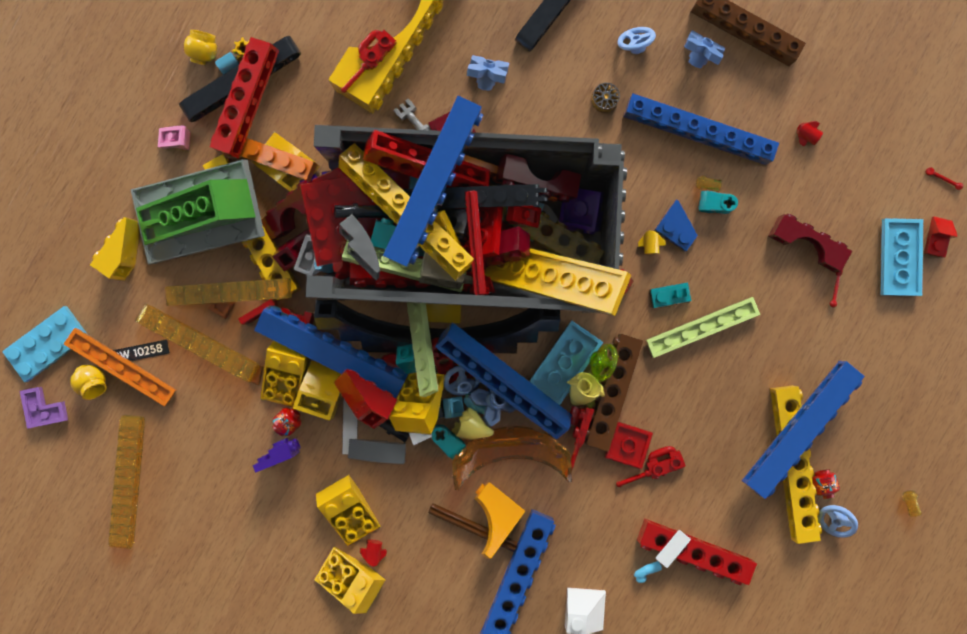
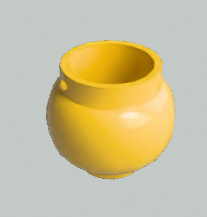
M190 30L189 36L184 41V52L190 57V61L206 65V62L214 60L217 54L216 36L199 30Z
M81 365L75 369L71 376L70 384L72 389L85 400L95 399L101 396L107 389L105 384L106 377L97 366Z

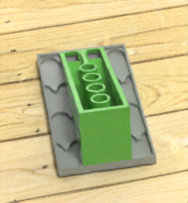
M240 160L131 189L148 264L164 262L265 236L248 160Z

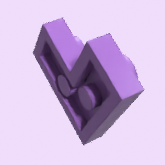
M42 387L20 391L27 429L68 420L65 401L46 405Z

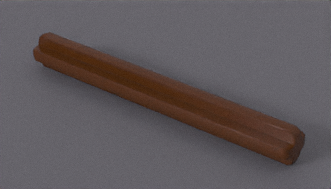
M431 504L429 514L488 540L489 528L439 505ZM506 537L501 547L514 552L518 543Z

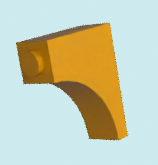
M488 482L485 485L482 483L475 491L477 495L474 499L483 508L489 524L488 541L481 554L485 558L491 559L525 513V510Z

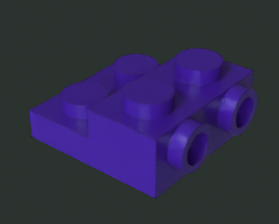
M579 187L577 198L567 203L562 202L559 225H564L567 230L583 229V233L594 234L600 231L604 212L601 211L604 192Z
M287 437L272 444L273 448L268 450L269 453L258 458V463L252 465L255 473L299 454L301 447L298 439L288 440Z

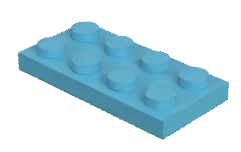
M882 219L881 295L922 296L923 219Z
M63 306L2 352L22 380L29 382L72 350L65 346L64 342L74 328H78L84 333L86 331L67 306Z
M571 320L529 382L560 405L570 391V384L567 381L585 370L603 342Z

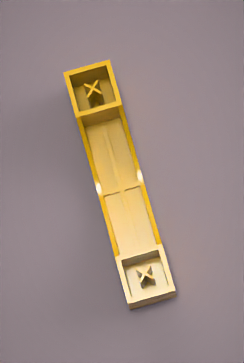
M421 0L418 10L410 23L398 35L393 37L397 44L387 53L384 60L378 63L377 68L365 70L347 92L343 93L341 92V87L356 74L364 63L359 58L358 48L348 47L328 79L333 89L372 114L375 110L378 111L383 104V97L392 90L393 81L402 74L403 65L412 58L414 47L419 46L422 42L424 31L426 29L429 30L432 26L434 15L436 13L439 14L442 10L444 0Z

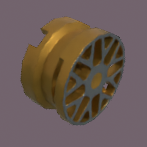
M611 83L599 84L592 94L591 102L593 107L603 113L612 111L619 101V90Z

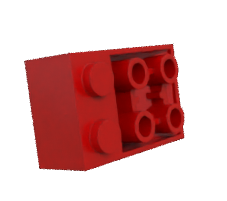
M346 369L334 381V384L356 418L373 429L388 419L398 400L390 392L381 390L376 387L374 382L363 379L353 370Z

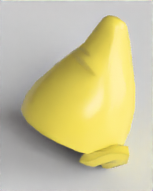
M580 372L567 381L570 384L569 394L573 405L588 404L599 396H605L603 386L589 373Z
M469 407L466 411L462 412L463 416L460 417V422H455V428L452 429V432L457 437L468 440L490 437L494 434V430L489 428L480 415Z

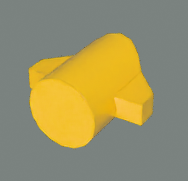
M651 230L647 231L638 241V247H644V254L648 255L660 254L659 246H666V241L657 232Z

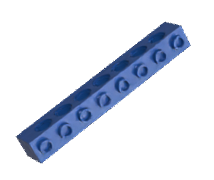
M634 93L629 98L623 117L764 165L774 161L779 142Z
M531 509L480 634H511L509 629L512 624L515 625L519 615L517 610L525 602L526 596L524 593L526 588L530 589L533 578L531 576L534 570L537 571L540 566L541 560H539L541 552L545 553L548 542L546 540L548 535H552L556 525L553 524L554 520L552 517ZM534 530L542 531V535L538 538L533 537L532 533ZM527 548L535 549L532 555L524 553ZM523 565L528 569L525 573H520L517 571L518 567ZM512 584H519L520 588L513 591L510 589ZM507 601L513 604L511 608H504L502 605ZM501 619L505 621V624L497 626L495 622Z

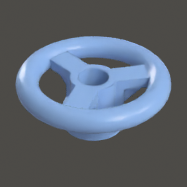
M648 27L632 28L619 36L617 44L623 50L631 51L633 54H640L646 50L647 46L653 43L656 34L654 30ZM625 38L630 39L629 45L623 43Z
M459 365L451 368L445 374L444 387L453 395H465L473 392L480 384V381L476 378L475 380L467 378L465 370ZM458 372L459 376L456 381L449 384L450 377Z
M829 505L819 511L818 522L823 530L830 535L846 538L856 533L858 529L857 519L846 508ZM826 513H828V515L832 519V524L830 526H828L824 521V515ZM837 527H851V529L846 532L836 531Z

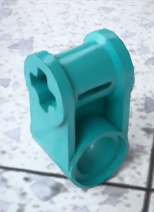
M701 191L700 212L728 214L738 206V199L732 194ZM727 200L728 204H731L729 208H727V205L724 204V202Z
M438 424L434 426L432 440L448 457L454 460L467 445L445 425ZM443 430V431H444V433H443V436H444V437L439 436V437L437 438V437H436V436H437V432H436V431L441 432V431Z

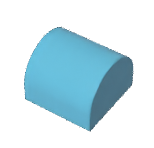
M230 52L215 61L223 75L240 64L235 55Z
M462 396L443 399L445 418L463 416Z

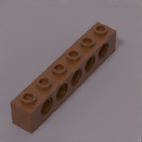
M696 0L690 11L787 66L792 65L798 59L806 44L729 0Z
M618 334L617 337H614L611 345L614 349L612 355L609 354L606 361L608 368L606 373L602 374L600 380L605 396H599L594 400L596 406L584 443L586 445L609 452L643 340L624 334ZM622 349H625L628 353L625 360L619 358V352ZM616 368L622 370V375L619 378H614L613 371ZM614 386L616 394L610 397L607 394V389ZM604 405H609L611 408L607 415H603L601 412V408ZM604 423V431L597 433L595 430L596 425Z

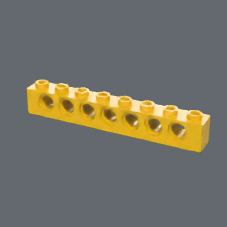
M354 143L339 155V168L398 224L410 196L378 165L364 161V152ZM434 221L433 225L429 224L425 231L428 233L424 244H419V246L456 281L471 267L474 258Z
M222 154L204 164L203 167L206 170L231 162L227 156ZM262 226L265 234L264 237L244 241L242 244L246 249L249 248L252 262L254 265L259 266L261 270L259 274L264 282L267 281L270 288L268 290L270 295L274 299L282 301L300 291L301 288L291 270L288 269L284 272L272 257L278 247L275 241L270 239L264 226ZM259 241H263L264 246L258 251L256 244ZM271 257L273 259L272 266L267 267L265 261L267 258ZM277 274L282 275V282L276 284L274 280Z
M791 385L770 388L776 436L780 434L802 407L803 394L799 386ZM790 401L792 408L787 411L786 404ZM810 449L802 453L800 465L797 468L792 466L788 471L787 477L783 480L791 540L797 544L821 541L820 534H822V528L817 518L819 508L815 504L814 497L816 496V488L812 483L814 471L809 462L811 457ZM802 478V485L797 487V480ZM805 497V503L800 506V499ZM808 517V522L802 525L803 518Z

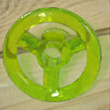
M612 344L602 345L590 357L592 374L598 381L607 380L616 368L618 354ZM607 349L611 351L612 361H609L607 357ZM609 367L604 375H599L604 368Z

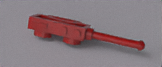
M379 30L370 32L358 47L359 58L364 63L356 74L341 87V92L346 93L365 70L377 68L378 63L382 62L387 53L397 44V41L385 30L382 32ZM377 39L378 42L371 50H368V46Z
M586 405L579 412L578 419L581 420L579 427L575 426L572 437L575 438V448L566 472L568 477L572 475L579 448L584 443L594 412L592 407Z
M665 446L651 452L648 455V462H645L648 468L645 472L622 481H617L616 486L621 487L646 476L647 478L651 476L652 479H658L661 475L666 476L669 472L685 467L681 452L673 446ZM666 454L669 455V458L659 462L656 459Z

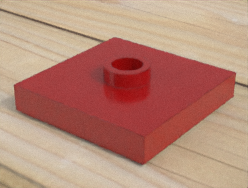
M618 422L609 452L606 451L604 457L642 470L653 432Z

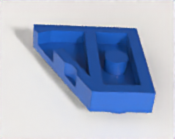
M677 199L655 228L657 233L685 252L698 236Z

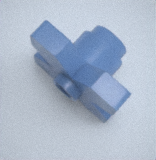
M693 30L690 32L684 45L685 48L691 50L688 62L697 68H702L703 65L707 64L708 60L719 65L725 51V47Z
M472 55L467 69V76L477 78L478 88L492 90L496 82L505 83L509 63L499 60H488L484 57Z
M478 388L468 395L473 405L486 406L483 420L488 427L500 421L501 410L508 413L516 410V408L489 388L488 391Z

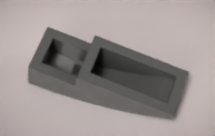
M351 214L339 224V233L349 242L347 252L377 280L380 275V267L374 246L362 225Z
M349 439L348 458L382 463H405L406 443Z

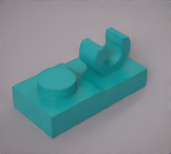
M688 282L649 289L653 308L692 301Z

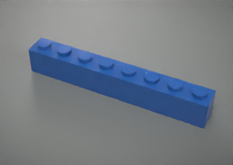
M457 96L383 256L406 267H409L410 264L414 265L419 255L416 250L419 244H424L428 233L425 231L429 224L433 225L437 217L435 210L438 205L442 206L446 198L445 188L447 185H452L456 176L453 171L456 165L460 166L465 157V154L462 152L466 145L470 146L475 135L472 131L475 125L479 127L484 114L481 113L482 106Z
M269 305L262 311L254 330L340 374L346 369L356 371L360 377L374 382L376 387L390 392L394 398L398 396L408 376L402 369L393 368L384 360L376 359L370 356L368 352L358 350L352 347L350 343L340 341L332 334L322 332L316 326L309 323L306 324L300 321L298 317L282 312L276 306Z
M452 322L441 333L435 346L439 351L552 437L558 439L569 430L571 413Z
M838 361L741 481L762 498L770 497L775 492L776 485L787 477L789 469L798 464L802 453L811 448L815 437L824 432V426L828 421L836 417L837 410L849 401L850 394L862 385V380L865 376L847 361Z

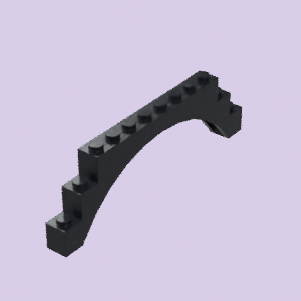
M316 300L314 319L318 330H338L341 341H361L362 349L366 352H397V347L412 344L410 326L375 319L357 312L337 300ZM527 309L504 320L461 329L492 353L517 354V344L537 343L538 332H559L560 310ZM429 328L431 340L440 337L446 328Z

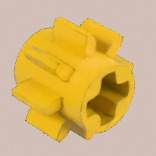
M243 37L241 41L234 42L236 46L232 50L237 55L236 59L239 62L243 59L244 53L242 52H245V47L249 43Z

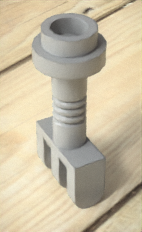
M409 99L405 100L409 106L408 108L403 103L399 105L403 110L402 113L397 108L393 110L401 121L407 118L417 130H430L427 124L422 125L413 114L417 109Z

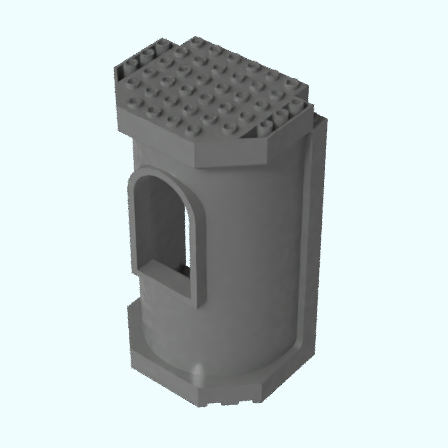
M315 125L314 147L328 161L329 169L332 171L339 167V155L354 143L364 152L366 141L374 129L429 149H433L441 131ZM472 132L475 134L470 146L466 145L462 152L467 156L499 166L500 157L511 154L525 158L530 172L538 179L548 181L556 172L564 169L581 174L580 188L604 192L601 211H604L601 230L594 234L583 233V229L578 228L577 230H567L564 225H559L562 202L558 200L539 201L544 204L542 213L548 219L552 229V241L547 253L619 270V266L623 264V253H620V244L624 242V232L621 231V223L625 221V210H622V202L626 200V189H623V181H626L627 168H624L625 151H621L622 144L599 143L597 138ZM379 166L382 170L388 169V168ZM492 178L489 179V186L502 185V183L493 182ZM335 271L324 276L307 275L306 297L318 300L386 301L582 311V313L605 314L492 282L495 292H489L485 296L474 295L470 293L469 289L467 292H457L435 285L427 286L426 288H416L415 286L397 288L395 285H387L384 288H378L375 285L355 287L350 285V277L341 280L336 278L335 274L337 272Z

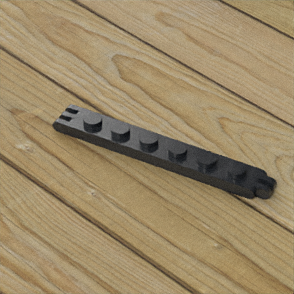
M539 184L446 187L444 191L447 194L442 206L438 205L436 209L466 208L465 192L477 191L478 207L537 206L539 201H548L547 197H539V193L547 192V188H539ZM414 189L403 190L411 196Z

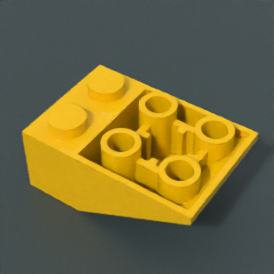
M276 132L265 143V145L313 161ZM251 161L288 191L296 190L297 184L300 183V180H303ZM317 164V166H316V169H315V171H314V174H315V173L317 172V170L320 168V166H319L318 164Z
M123 217V219L116 223V229L111 235L106 237L101 250L97 251L92 257L93 261L90 266L109 279L125 281L136 265L140 229L138 221Z
M273 340L266 351L260 399L293 407L308 370L310 358Z
M312 360L298 391L293 409L329 421L334 419L341 398V393L334 384V381L341 374Z
M417 373L408 374L397 397L398 400L389 416L395 431L431 435L438 419L445 380L444 374H436L438 391L427 397H420Z
M349 475L316 494L317 508L347 546L381 527L360 489Z
M333 547L314 579L353 614L367 613L386 581L372 568L337 547Z

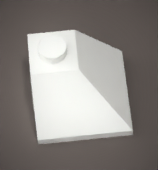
M567 588L566 633L591 634L603 630L605 590Z

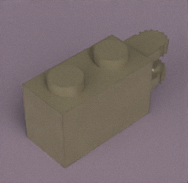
M425 252L421 264L419 283L460 289L463 283L473 285L472 276L463 274L455 281ZM470 267L466 272H472V268Z

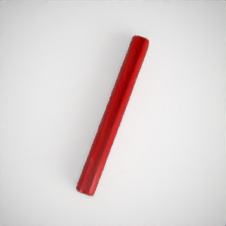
M477 191L465 192L469 246L470 255L474 258L471 264L474 295L486 294L478 196Z

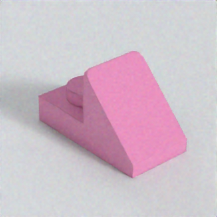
M186 126L159 128V148L189 150L190 131Z

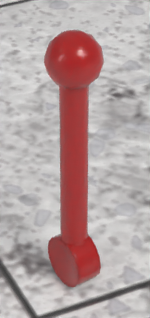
M932 167L927 168L925 171L927 175H934L955 186L957 190H961L964 187L962 183H956L935 172Z
M843 270L836 272L833 298L829 303L832 308L837 306L836 299Z

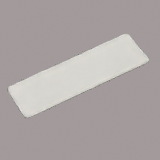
M678 530L657 555L656 559L668 568L691 539L681 530Z

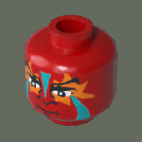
M283 408L273 418L272 428L280 436H290L301 426V415L296 409Z
M830 469L814 472L815 475L812 477V483L816 488V495L822 496L823 499L835 497L834 493L840 490L837 475L834 472H830Z

